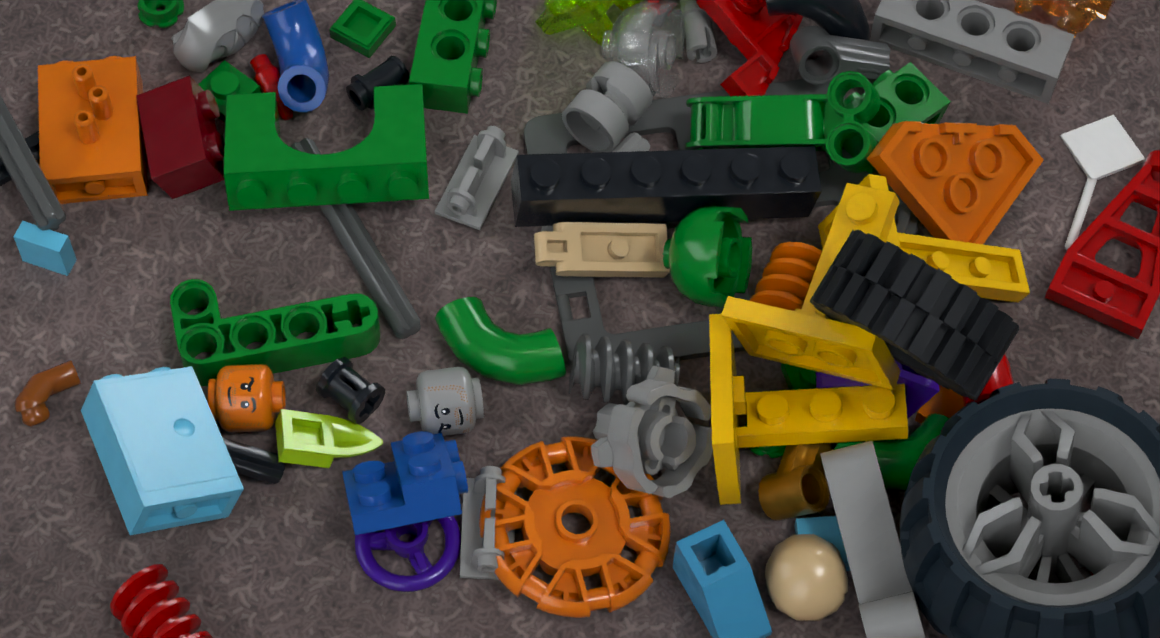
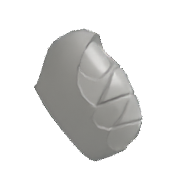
M261 0L212 1L188 17L184 29L171 37L175 57L189 71L202 74L206 71L209 63L237 53L261 26L263 21L262 15L264 14L263 2Z

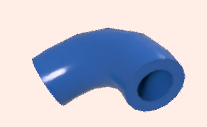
M294 0L266 12L262 17L279 62L281 74L278 82L279 97L284 105L291 110L309 112L319 107L326 97L329 70L322 40L307 0Z

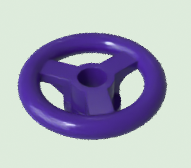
M454 516L437 519L445 534V548L441 558L433 567L424 553V545L429 535L428 527L433 520L385 529V532L355 535V552L358 562L364 572L374 582L387 589L399 592H414L429 588L445 578L458 559L461 549V533ZM404 534H413L416 536V538L410 542H403L399 540V538ZM372 550H394L397 555L408 558L417 575L402 576L385 570L375 560Z

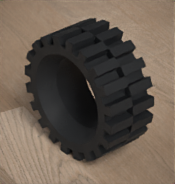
M852 230L810 300V303L817 310L826 314L829 319L856 325L884 340L894 360L910 367L927 379H932L948 390L951 389L971 400L978 399L1019 331V325L1013 322V319L1008 314L998 310L999 307L989 300L978 296L977 292L958 283L949 274L939 268L938 270L926 264L923 259L912 253L910 255L898 246L888 241L885 243L877 236L869 233L865 234L861 230Z

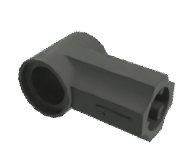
M806 26L799 29L790 41L789 50L801 77L807 83L813 85H823L831 82L835 76L846 71L859 72L873 84L881 74L890 69L891 50L887 43L829 35L825 29L818 26ZM819 50L824 51L818 58L807 60L811 53Z

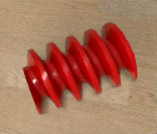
M163 564L151 565L132 575L120 586L110 603L111 613L121 621L122 630L131 638H213L207 631L196 632L201 626V619L196 614L186 615L190 609V602L185 597L175 598L179 593V586L173 580L165 581L168 577V569Z

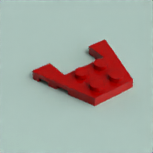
M647 0V1H648V2L650 3V5L654 8L657 4H659V3H660L661 1H663V0ZM696 0L698 6L725 33L730 43L737 47L748 60L720 85L730 96L765 95L768 86L774 81L780 69L778 64L784 52L789 49L790 41L797 32L804 16L788 14L769 16L766 0Z

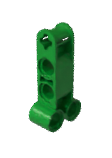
M846 71L835 76L828 86L827 94L718 96L687 99L686 105L691 108L690 142L685 143V150L815 146L816 152L827 151L831 159L848 172L861 173L873 167L866 158L878 142L863 126V123L873 119L879 111L880 96L873 84L859 72ZM855 87L864 88L865 96L862 103L856 108H844L843 99L847 91ZM853 136L863 137L864 145L860 154L854 158H843L842 147L845 141Z

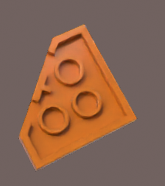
M903 121L892 124L866 158L881 176H886L889 186L934 238L976 244L985 243L1044 161L1016 125L999 124L984 126L977 125V123L949 122L927 124L921 123V121Z

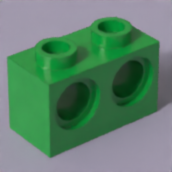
M910 62L895 73L891 70L885 71L874 81L873 86L880 96V107L875 117L867 123H863V126L879 143L892 124L921 121V123L939 124L951 101ZM858 92L852 93L843 101L844 108L851 109L859 106L864 100L865 93L862 95ZM850 137L843 144V148L853 158L859 155L863 149V137ZM874 167L867 170L869 174L876 171Z

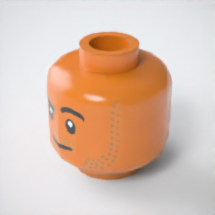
M265 364L227 365L219 370L216 379H209L208 405L214 419L218 420L225 432L267 431L273 426L276 413H279L281 409H286L284 381H275L273 372Z

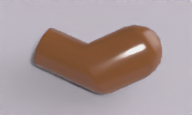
M67 361L37 373L28 380L15 400V410L21 413L22 421L25 425L33 426L46 421L50 416V412L46 407L45 401L54 394L81 384L72 361Z

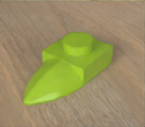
M281 409L275 421L278 462L330 468L334 458L364 455L383 445V440L365 427L331 415Z

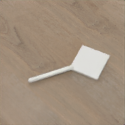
M1114 115L1060 135L1074 159L1088 177L1065 243L1066 250L1079 236L1097 180L1145 162V157Z

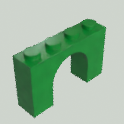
M423 85L374 87L375 120L372 131L356 146L332 154L301 152L291 148L280 139L276 92L226 95L224 180L229 211L429 199Z

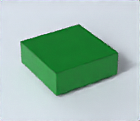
M353 0L329 29L330 38L370 58L396 27V20L392 15L363 0Z

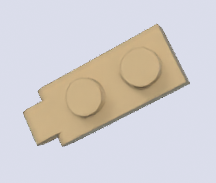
M555 223L553 224V231H542L534 234L536 265L556 267V275L664 278L670 273V269H666L663 263V248L668 240L666 224Z

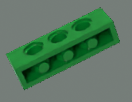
M425 0L409 79V85H423L425 109L468 114L471 96L480 97L483 69L477 68L478 58H487L490 29H484L486 19L495 18L497 0Z

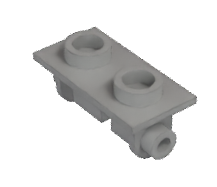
M488 126L486 130L480 131L478 136H473L434 211L436 215L477 230L481 229L519 154L518 150L506 146L504 141L505 133L500 128Z
M482 467L480 475L476 478H467L468 493H463L460 578L499 580L494 573L498 568L496 556H501L504 560L505 554L503 551L495 548L496 485L498 483H505L506 480L502 476V470L499 467ZM485 494V511L491 510V518L484 519V534L482 538L480 537L479 517ZM511 530L507 535L509 542L514 543L515 530Z

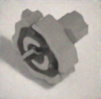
M652 366L645 381L628 388L626 397L630 402L627 405L608 403L597 412V423L593 429V434L597 441L591 445L594 466L601 468L613 467L614 473L626 488L672 498L686 491L692 485L694 477L699 470L708 464L713 451L712 427L691 423L687 418L678 416L675 408L676 400L680 403L686 417L705 421L711 418V405L699 391L676 386L674 384L675 371ZM659 470L662 473V476L656 480H649L645 475H654Z

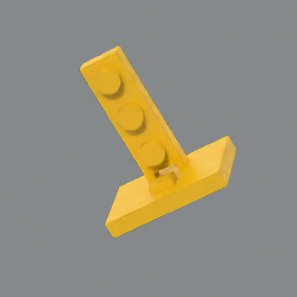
M868 174L858 184L889 191L886 176ZM839 204L818 225L822 250ZM895 218L893 219L886 242L888 241L898 246L910 255L912 253L923 259L926 264L937 270L939 268L952 276L951 278L958 283L964 284L976 291L977 295L981 298L1019 303L1030 294L1019 249L898 233Z
M851 183L846 184L802 309L796 308L795 311L731 296L727 297L721 316L749 355L895 390L901 370L884 340L856 325L831 320L826 314L817 310L810 303L812 296L852 230H861L865 234H872L886 242L900 202L895 192Z
M709 314L712 449L720 505L741 504L739 448L908 439L905 383L896 384L895 390L869 385L745 392L744 376H737L732 330L721 314ZM747 413V427H739L738 415Z

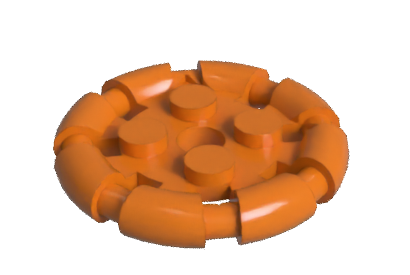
M567 436L561 437V441L558 443L545 445L543 441L529 445L509 458L500 467L502 476L506 480L505 483H498L496 485L495 548L503 551L505 555L504 560L501 556H496L498 568L494 573L516 597L524 594L538 603L536 609L562 617H590L591 611L607 608L608 612L611 613L633 602L653 583L651 575L656 567L664 565L670 545V518L668 513H663L660 503L663 497L628 489L614 473L613 467L601 468L594 466L591 445L597 441L596 439ZM565 463L566 468L569 469L553 474L551 465ZM600 469L616 477L611 487L594 478ZM645 474L649 480H654L650 474ZM526 487L533 491L528 502L514 494L517 488ZM485 494L479 517L480 537L482 538L484 534V519L491 518V510L485 511ZM632 505L633 507L640 508L642 516L630 518L628 506ZM579 513L588 519L591 528L585 533L574 534L565 529L561 519L566 514ZM522 528L524 541L510 543L507 533L511 530ZM625 545L637 552L638 557L634 563L621 556ZM539 564L545 573L554 576L549 584L532 575ZM599 573L602 587L587 590L583 577Z

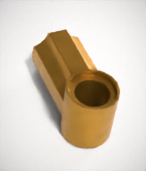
M835 443L786 445L778 471L764 476L759 484V501L763 511L772 520H783L821 512L826 508L829 503L830 490L820 453L832 451Z

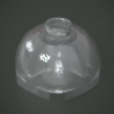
M641 1L629 6L617 17L612 30H606L603 36V57L609 59V62L615 61L634 70L649 86L654 98L667 99L672 95L680 75L678 73L670 74L675 58L683 59L684 19L682 11L674 9L677 5L675 2L660 1L656 3Z

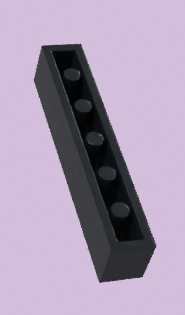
M815 146L517 155L511 178L515 227L553 226V224L559 222H680L689 213L699 208L707 207L741 208L748 219L809 217L822 192Z

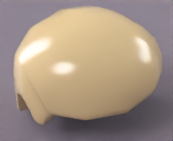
M798 534L785 539L775 546L766 564V585L772 602L779 611L796 621H820L836 612L845 600V594L848 592V577L841 554L832 543L815 534Z

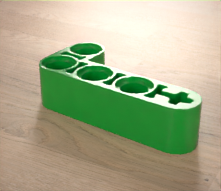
M189 279L181 282L174 288L170 296L177 347L183 367H193L200 386H208L209 379H216L219 370L227 365L265 364L270 367L274 374L330 363L343 357L348 359L361 357L371 353L380 342L378 309L375 302L363 294H346L227 318L221 317L216 293L213 287L206 281ZM196 308L205 309L202 313H199L197 315L187 314L188 312ZM355 323L361 324V326L352 327V325ZM334 327L335 332L329 333L328 328ZM304 332L316 333V335L309 339L296 338ZM253 342L265 343L258 349L245 348ZM202 352L214 353L206 359H195Z

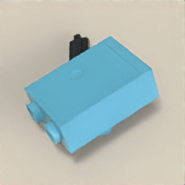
M192 366L176 369L160 367L148 373L129 376L111 374L99 380H94L81 409L129 535L229 517L244 490L238 474L277 484L280 482L285 470L286 463L278 462L277 453L229 440L221 436Z

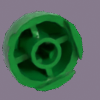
M699 208L689 213L675 228L672 238L665 242L663 248L664 266L666 269H670L672 280L682 295L696 304L724 308L728 296L734 297L735 293L746 292L752 267V237H742L740 223L749 224L747 215L741 208Z

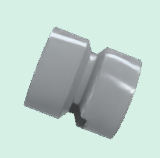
M615 61L605 62L586 84V90H581L562 112V120L569 133L584 147L596 153L612 152L629 132V125L633 126L650 107L653 96L649 86L634 70Z

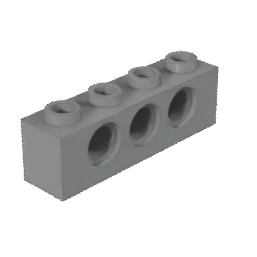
M881 0L874 16L869 41L887 43L891 49L1049 104L1075 35L1060 30L1054 25L1042 24L1016 15L1010 10L996 8L976 0Z

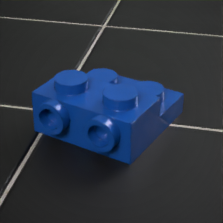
M426 431L410 433L400 441L390 442L393 462L366 461L356 465L352 470L342 471L355 535L460 515L462 510L459 494L468 493L463 461H460L456 440L445 441L442 433L432 434Z

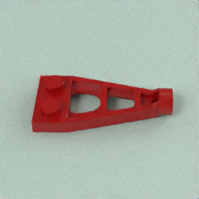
M1154 150L1148 154L1141 170L1067 249L1045 295L1047 299L1136 339H1139L1160 294V150ZM1132 202L1157 211L1151 233L1120 221V218ZM1116 239L1140 250L1141 263L1139 274L1134 278L1096 262L1095 255L1109 240Z

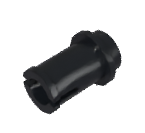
M390 56L385 62L365 75L357 74L353 76L351 84L346 87L347 95L359 110L363 111L366 108L372 110L374 109V87L406 84L410 79L409 72L398 57Z

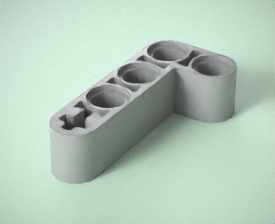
M873 441L820 453L854 582L866 637L925 638L913 590L904 569L901 545Z

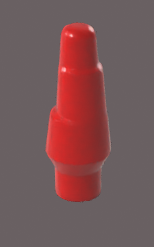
M266 54L255 56L250 61L255 72V82L260 85L262 93L276 92L279 116L283 120L291 119L293 111L284 105L278 93V82L281 77L279 69L272 65Z

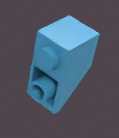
M724 520L676 542L673 569L712 638H766L771 635L772 629L750 563Z

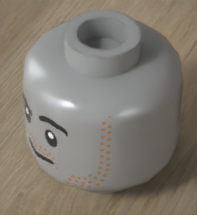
M464 367L423 371L417 377L416 390L406 391L410 422L420 421L422 431L432 434L442 433L443 436L464 434L474 429L476 419L484 418L479 377L471 378L470 373Z

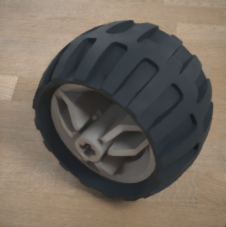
M1046 379L1045 384L1021 386L1020 382L998 388L984 402L977 404L975 401L968 403L947 420L942 427L940 435L933 438L926 445L912 470L902 504L900 519V543L904 569L916 602L933 629L946 635L948 638H1160V424L1144 410L1138 413L1126 405L1122 396L1100 386H1098L1097 390L1070 385V380ZM1020 492L1028 504V510L1023 507L1020 497L1013 498L1011 495ZM1073 557L1077 560L1080 568L1086 567L1094 575L1084 579L1072 561Z

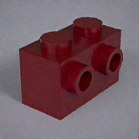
M189 75L136 95L151 179L172 199L224 181L223 160L225 143L216 130L214 119L219 117V108L210 90L204 91Z

